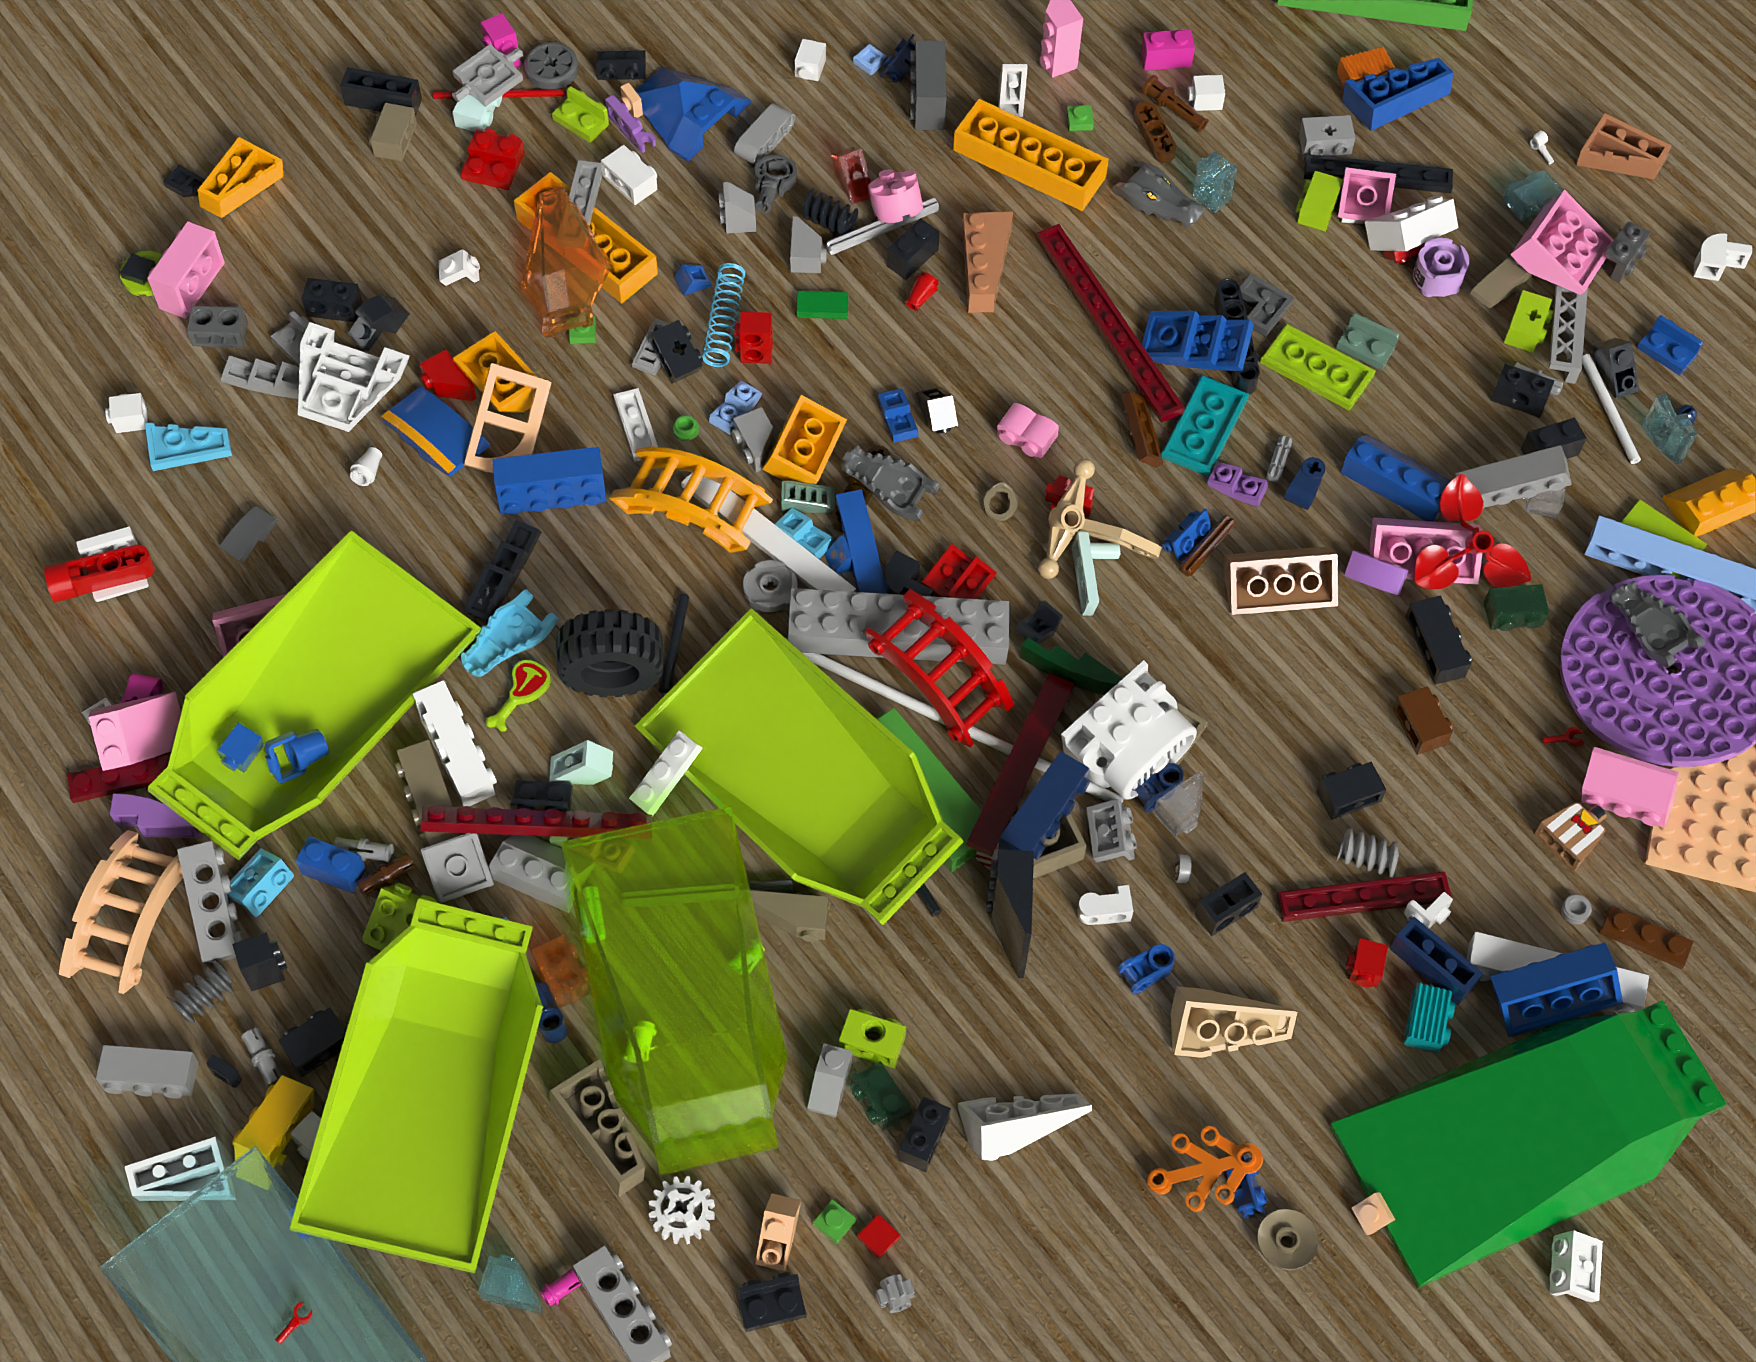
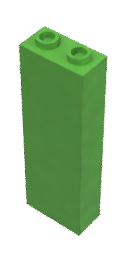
M895 708L887 713L882 712L875 718L915 753L944 823L964 841L944 862L945 866L952 873L977 854V850L966 846V843L982 811Z

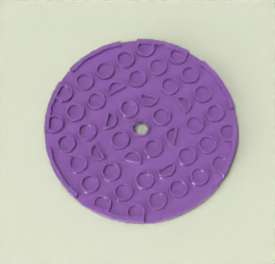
M1652 575L1616 583L1613 588L1601 594L1598 593L1588 600L1575 614L1565 633L1560 653V675L1568 701L1578 717L1595 735L1613 748L1642 761L1672 767H1695L1731 759L1756 744L1755 610L1732 593L1697 579L1694 582L1675 579L1674 575ZM1635 581L1637 587L1644 591L1646 595L1652 593L1657 599L1661 597L1666 606L1673 605L1678 612H1682L1692 628L1703 637L1705 644L1698 649L1687 646L1674 654L1675 663L1672 665L1676 666L1680 672L1668 674L1665 666L1651 659L1641 648L1630 624L1622 612L1610 600V594L1613 590L1618 589L1622 584Z

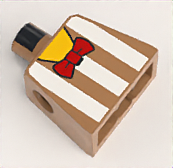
M1574 803L1543 820L1535 835L1574 872L1605 833V827L1601 822L1607 815L1599 805H1594L1587 811L1580 803Z

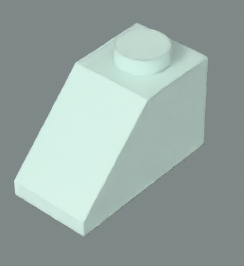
M586 740L551 757L549 782L594 785L612 775L613 751Z

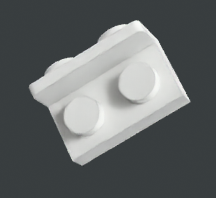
M1574 1230L1553 1237L1550 1273L1551 1295L1569 1294L1588 1302L1599 1301L1603 1241Z

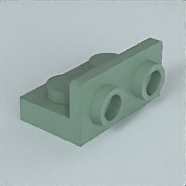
M1353 313L1348 327L1337 343L1336 349L1383 370L1395 350L1399 334L1388 327L1371 321L1367 317Z

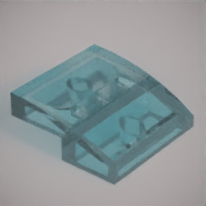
M1667 394L1656 396L1642 426L1656 447L1670 460L1680 464L1688 453L1697 433L1687 413L1676 415Z

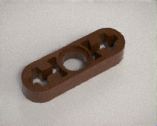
M1150 102L1139 103L1135 108L1134 121L1157 161L1162 163L1171 162L1175 158L1177 148L1173 137L1155 105ZM1158 129L1161 131V134L1155 136L1150 134L1149 130Z

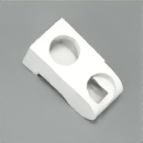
M1129 885L1117 886L1116 894L1100 896L1096 893L1084 894L1078 904V919L1087 925L1131 922L1133 906Z

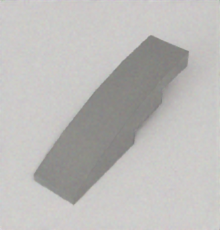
M229 355L221 382L270 395L298 399L299 367L283 361L281 366L255 359V362L251 363Z

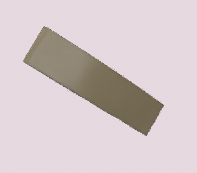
M1510 256L1476 285L1470 294L1488 308H1491L1514 294L1518 286L1532 278L1533 274L1528 273Z

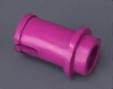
M569 1269L568 1272L549 1285L547 1283L543 1284L544 1288L539 1292L549 1307L553 1304L557 1306L561 1298L577 1287H580L581 1283L573 1270Z

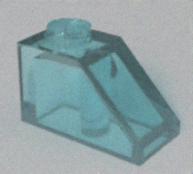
M499 1255L498 1258L489 1256L478 1290L481 1300L541 1314L543 1309L541 1302L520 1264L516 1263V1259L507 1255Z

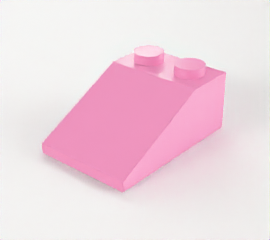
M176 691L90 711L88 718L103 771L131 765L172 751L181 716Z

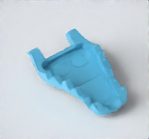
M525 589L514 600L496 609L494 615L489 617L488 625L482 627L480 634L476 637V643L467 652L461 654L462 664L475 677H482L500 662L543 641L552 631L559 618L553 613H549L543 621L538 619L526 608L532 601L533 595Z

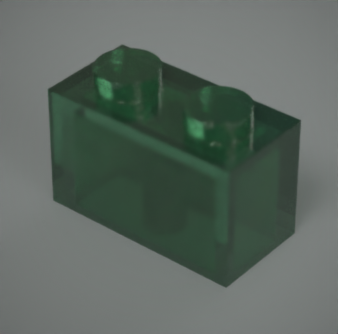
M1542 584L1491 588L1488 590L1483 602L1490 630L1500 629L1501 631H1509L1520 627L1534 629L1544 625L1549 614Z

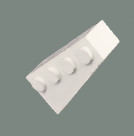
M444 680L413 693L420 720L462 805L471 806L494 796L493 784L497 783L491 768H485L483 761H485L484 754L479 745H474L472 741L474 738L473 732L468 723L464 724L461 718L463 716L461 708L457 701H453Z

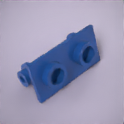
M1204 509L1202 512L1197 510L1190 512L1178 525L1182 532L1174 529L1163 540L1162 548L1166 552H1175L1178 562L1212 528L1207 509Z
M1247 1154L1242 1156V1161L1245 1163L1252 1160V1157L1249 1158ZM1233 1169L1226 1171L1228 1178L1231 1175ZM1258 1171L1252 1174H1245L1240 1183L1242 1188L1234 1193L1237 1211L1242 1214L1243 1218L1253 1216V1210L1255 1209L1263 1215L1266 1214L1264 1204H1267L1266 1194L1262 1186L1257 1185L1255 1175L1259 1174Z

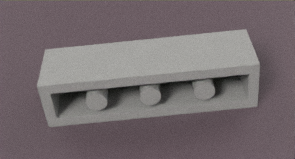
M1561 445L1456 473V476L1465 474L1467 479L1479 490L1483 498V509L1497 504H1508L1512 500L1524 497L1531 498L1547 491H1558L1572 485L1567 459Z

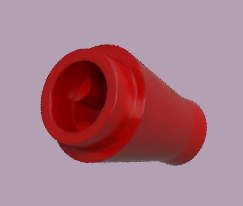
M926 272L916 276L905 304L910 309L918 311L920 306L937 292L938 280Z

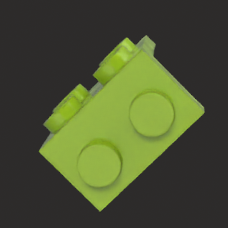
M400 883L381 888L364 931L363 942L382 951L411 925L418 898L436 903L437 900L427 895L418 896L411 892L412 889Z

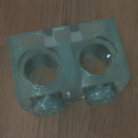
M1214 151L1207 158L1203 157L1196 166L1197 174L1193 182L1194 190L1192 197L1213 213H1216L1231 200L1237 167Z

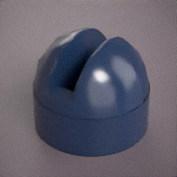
M1682 405L1677 409L1674 421L1681 427H1690L1697 418V411L1691 405Z

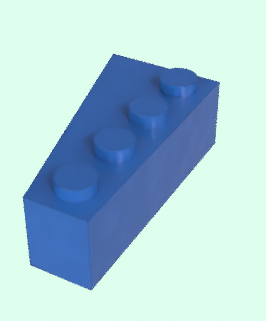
M1440 58L1409 65V69L1406 70L1395 68L1388 70V74L1377 77L1371 74L1366 75L1364 80L1356 82L1354 79L1346 80L1342 103L1372 131L1449 95L1454 72Z

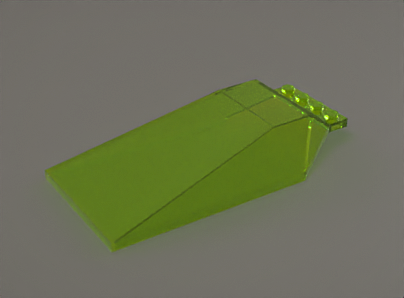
M731 806L562 841L561 847L609 1081L619 1106L654 1145L660 1175L778 1149L779 1145L772 1117L788 1057Z

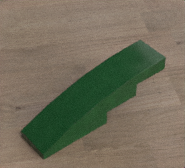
M1029 637L1021 646L1020 658L1048 675L1052 673L1075 683L1074 686L1096 694L1105 695L1123 679L1087 653L1078 660L1058 645L1049 652Z

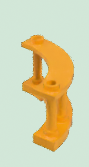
M654 446L636 449L635 454L644 461L631 486L626 489L613 490L609 498L627 515H653L654 511L666 513L668 519L688 526L689 522H692L704 529L702 534L717 542L729 553L747 550L751 541L743 535L742 530L754 507L771 504L773 500L765 493L761 486L753 484L741 475L714 461L692 453ZM663 468L653 488L649 490L641 489L652 469ZM675 469L692 472L680 496L673 497L662 493ZM703 476L721 484L708 509H702L689 502ZM730 490L746 500L733 526L720 519L717 514Z

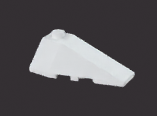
M1080 1094L1043 1095L1040 1101L1024 1099L1023 1096H1014L1013 1102L996 1103V1097L981 1098L958 1103V1110L970 1148L982 1160L991 1161L998 1159L999 1156L1009 1155L1092 1111V1105Z

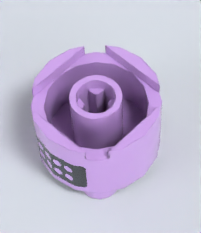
M1435 238L1426 242L1420 250L1413 270V278L1424 296L1445 297L1459 292L1469 266V255L1461 244L1458 247L1452 244L1453 240Z

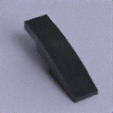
M515 520L506 541H501L491 563H486L463 611L487 622L489 621V617L493 616L496 609L499 608L530 557L542 533L539 529Z

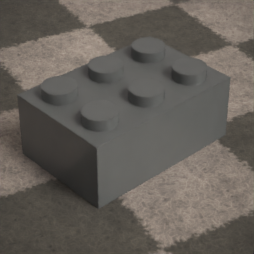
M916 41L915 51H911L910 57L911 66H915L910 67L911 85H915L910 86L911 104H915L910 106V120H915V130H944L946 110L945 41Z

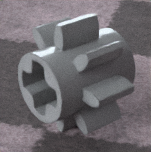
M897 1274L880 1281L881 1289L876 1290L880 1308L888 1306L890 1313H896L912 1305L910 1298L915 1297V1291L911 1279L903 1281L902 1276Z

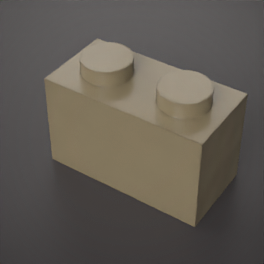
M385 103L382 112H379L377 115L375 130L371 131L369 135V145L372 146L375 157L403 161L417 125L414 108Z

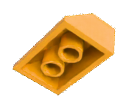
M496 331L453 357V361L482 393L491 363L537 377ZM496 377L490 402L499 412H525L531 408L535 389Z
M800 395L791 408L762 470L783 481L817 484L847 419Z
M1728 468L1664 495L1662 499L1681 526L1698 537L1756 512V478L1751 473Z

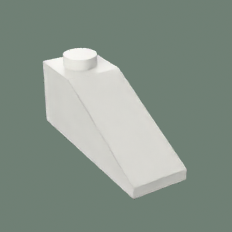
M1002 64L999 76L998 108L1018 117H1023L1027 64Z

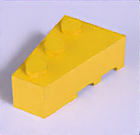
M283 1075L275 1085L269 1086L264 1101L259 1107L256 1106L252 1110L249 1122L244 1129H239L233 1138L232 1145L235 1151L237 1178L267 1191L273 1183L270 1180V1174L276 1163L282 1165L287 1157L282 1152L292 1138L290 1133L314 1107V1088Z

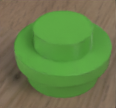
M681 416L673 425V433L680 440H692L699 433L698 422L691 416Z

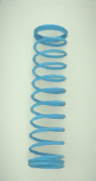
M734 263L720 265L717 272L718 278L708 321L709 327L706 330V344L703 346L702 353L703 361L713 367H723L730 360L728 352L732 349L730 343L733 342V338L731 335L735 333L733 327L736 321L734 319L738 316L736 310L739 309L737 302L741 300L739 294L742 292V288L740 286L743 285V279L745 278L744 269ZM733 267L740 270L742 276L722 274L721 270ZM726 276H735L738 278H729ZM725 284L730 287H739L740 291L736 293L731 290H722L719 286ZM723 292L728 295H737L738 300L720 298L718 294ZM716 302L735 303L737 307L736 309L720 307ZM715 310L734 311L735 316L718 315ZM720 317L726 320H733L734 324L730 326L724 323H716L713 319ZM718 325L723 328H731L732 333L716 332L712 327ZM710 335L729 336L731 340L730 342L714 340ZM715 342L728 345L729 349L725 351L719 348H712L709 346V343ZM707 353H720L724 355L726 359H716L711 357ZM705 354H706L709 358H711V359H713V360H715V361H725V362H723V363L711 362V361H709V360H707V359L705 358Z

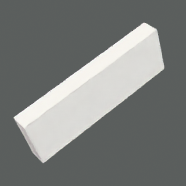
M639 388L613 394L634 462L641 460L635 454L636 449L650 446L658 447Z

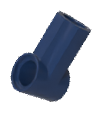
M537 982L535 985L543 1006L538 1027L545 1041L554 1044L559 1043L567 1036L568 1029L565 1019L546 982ZM552 1022L559 1023L553 1029L546 1028Z

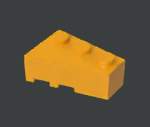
M238 137L199 187L200 207L223 218L284 177L282 159Z

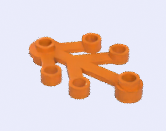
M1207 1126L1201 1131L1203 1142L1208 1146H1217L1230 1155L1218 1159L1191 1143L1185 1134L1179 1133L1172 1138V1147L1176 1152L1180 1154L1185 1153L1199 1161L1200 1164L1169 1172L1162 1168H1156L1149 1173L1147 1183L1154 1193L1164 1195L1172 1189L1175 1183L1203 1177L1195 1192H1190L1185 1198L1186 1206L1193 1212H1199L1204 1208L1205 1199L1223 1171L1233 1169L1226 1184L1219 1185L1215 1190V1197L1218 1202L1228 1205L1233 1202L1234 1193L1245 1174L1255 1173L1262 1166L1263 1155L1261 1150L1252 1143H1243L1238 1146L1221 1136L1215 1127ZM1208 1132L1216 1133L1212 1141L1206 1140ZM1180 1139L1186 1140V1145L1183 1148H1177L1176 1146L1177 1141ZM1250 1153L1252 1154V1160L1247 1163L1243 1162L1242 1156ZM1156 1176H1164L1162 1184H1154ZM1229 1190L1230 1196L1227 1199H1221V1191ZM1199 1197L1200 1204L1192 1207L1190 1205L1191 1199Z

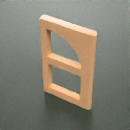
M491 363L463 465L494 474L492 459L532 455L551 382ZM496 377L535 389L527 423L487 411ZM484 422L523 434L518 446L506 455L495 458L475 456Z

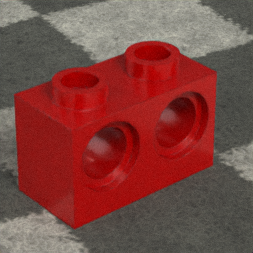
M741 311L740 322H735L736 352H740L741 363L772 364V313Z

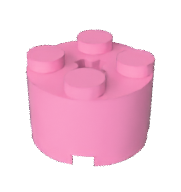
M890 169L883 170L879 173V178L868 185L874 215L881 222L903 221L902 216L910 214L912 218L923 209L918 179L914 170L894 173Z

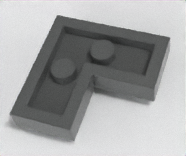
M1252 273L1240 286L1243 300L1255 306L1247 316L1248 320H1251L1254 324L1253 330L1266 337L1293 304L1294 297Z

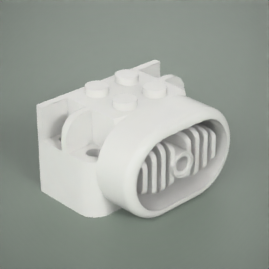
M1143 660L1068 727L1061 736L1063 752L1090 768L1088 774L1090 782L1103 788L1111 786L1123 799H1132L1138 796L1137 792L1132 789L1135 790L1138 784L1142 785L1144 778L1146 780L1149 779L1150 773H1158L1167 763H1176L1187 752L1196 738L1197 731L1178 711L1177 702L1166 691L1165 684L1161 681L1157 682L1148 673V664Z

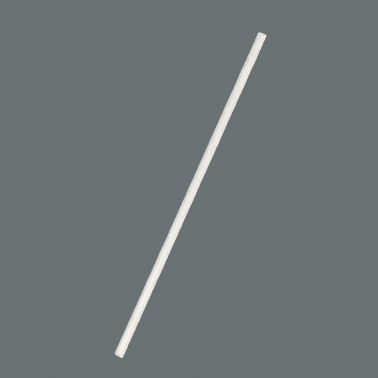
M803 653L814 664L945 725L935 708L821 654ZM974 726L968 730L971 738L1007 755L1010 754L1014 746ZM1039 758L1035 768L1046 772L1051 763ZM1090 782L1085 791L1106 802L1119 799L1121 802L1124 800L1120 795Z

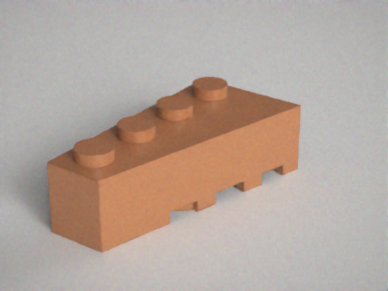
M1013 212L963 213L962 236L968 313L994 312L1012 231Z

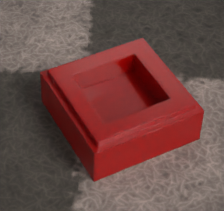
M878 1214L857 1235V1239L880 1259L900 1239V1234Z

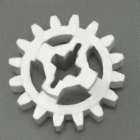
M676 1176L674 1177L673 1185H669L664 1181L662 1182L664 1189L662 1192L654 1190V1197L657 1201H649L650 1209L655 1210L649 1213L650 1221H656L653 1224L655 1232L663 1229L661 1234L663 1240H666L671 1235L673 1236L674 1244H677L680 1238H684L686 1244H690V1236L694 1235L697 1239H701L700 1230H710V1224L707 1220H714L715 1214L709 1209L714 1208L715 1204L714 1200L708 1199L711 1195L709 1189L701 1191V1181L698 1180L692 1185L690 1177L687 1176L684 1183H680ZM679 1192H687V1193H690V1194H689V1195H687V1194H681V1193H679ZM668 1200L669 1206L664 1210V1214H661L663 1204ZM679 1206L683 1209L687 1208V1213L677 1212L676 1208ZM700 1206H702V1213L697 1221L695 1219V1212L700 1210ZM674 1226H681L685 1228H674Z

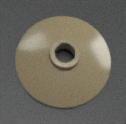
M1280 1209L1270 1213L1263 1219L1257 1232V1243L1261 1254L1270 1264L1280 1269H1300L1312 1261L1318 1250L1319 1238L1314 1224L1304 1214L1295 1210ZM1281 1239H1289L1291 1246L1284 1247L1281 1244Z

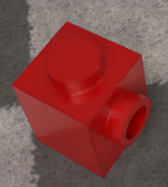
M1360 938L1354 953L1349 952L1346 969L1351 970L1349 981L1356 982L1361 987H1378L1383 977L1388 945Z

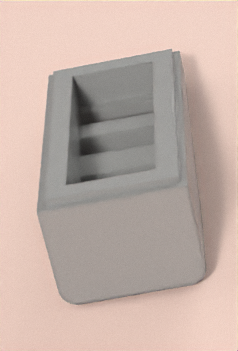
M657 318L654 319L634 358L633 368L653 376L657 374L662 365L657 355L648 351L649 349L654 351L648 337L653 331L670 323ZM644 357L655 361L654 364L643 360Z

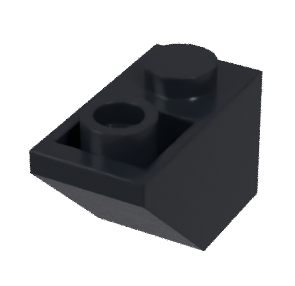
M1613 338L1593 345L1596 368L1613 397L1620 398L1638 392L1639 385L1632 342Z

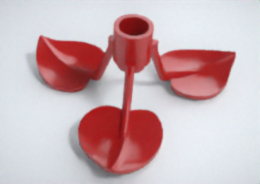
M1465 474L1456 476L1446 485L1440 496L1439 508L1446 521L1455 522L1460 520L1461 526L1472 532L1465 541L1466 548L1450 557L1447 550L1441 546L1431 545L1424 548L1415 560L1413 578L1415 584L1428 590H1439L1450 586L1459 575V569L1452 561L1467 553L1473 555L1485 553L1484 557L1488 561L1483 567V574L1486 581L1495 588L1508 589L1531 581L1532 577L1528 565L1515 548L1508 544L1493 546L1494 539L1489 532L1479 531L1478 527L1474 528L1465 522L1477 519L1484 507L1481 493L1467 479Z

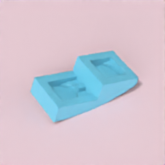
M791 508L774 524L818 559L834 543L832 536L813 526L811 518L794 508Z

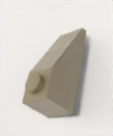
M742 890V906L796 938H802L807 942L825 940L828 897Z

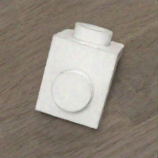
M463 249L439 260V281L445 286L463 277L469 278L474 283L479 281L480 265L478 260Z
M1443 892L1426 910L1417 902L1411 900L1404 911V915L1408 922L1415 917L1426 927L1430 928L1435 922L1441 924L1450 915L1451 911L1448 908L1453 899Z

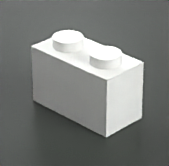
M621 146L601 160L604 168L603 177L634 205L657 190V174L651 166L644 164L638 154L630 151L626 146Z

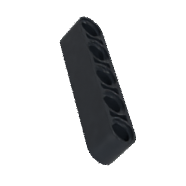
M1229 278L1222 279L1217 285L1214 299L1217 315H1223L1226 320H1248L1239 283ZM1252 335L1243 370L1230 371L1233 387L1249 395L1255 392L1260 375Z

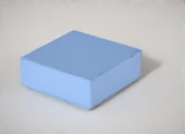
M870 44L853 57V63L869 75L874 74L887 60L885 54Z

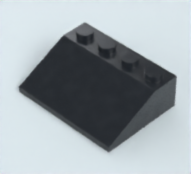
M998 849L997 860H991L986 912L991 913V924L1017 977L1024 978L1032 935L1034 851Z

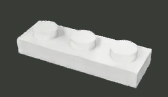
M679 730L629 799L647 814L653 816L700 753L702 747Z

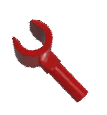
M1571 727L1566 731V734L1543 737V743L1569 742L1574 747H1580L1584 744V741L1582 739L1572 740L1574 735L1582 734L1583 732L1577 727Z
M304 1302L298 1303L294 1307L293 1318L276 1337L275 1340L280 1345L298 1325L307 1324L311 1320L312 1310L304 1318L297 1315Z

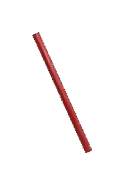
M565 89L509 90L502 95V98L565 97ZM455 91L433 92V99H454L452 93Z

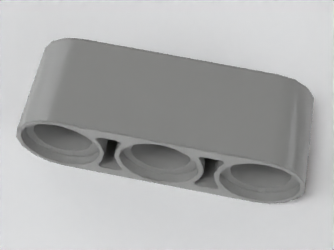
M772 103L739 138L735 145L734 153L756 165L760 159L768 156L791 130L795 122V115Z

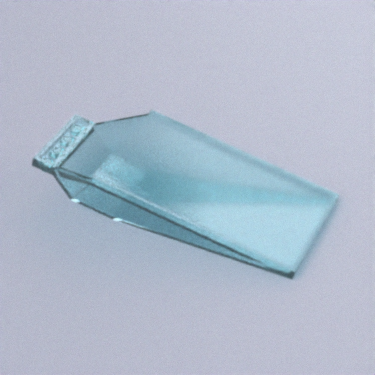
M256 1146L99 1267L171 1362H427L422 1351L332 1240L290 1230L298 1198ZM304 1302L297 1315L304 1318L312 1310L311 1320L307 1324L298 1325L280 1345L275 1340L276 1337L293 1318L294 1307L298 1303Z

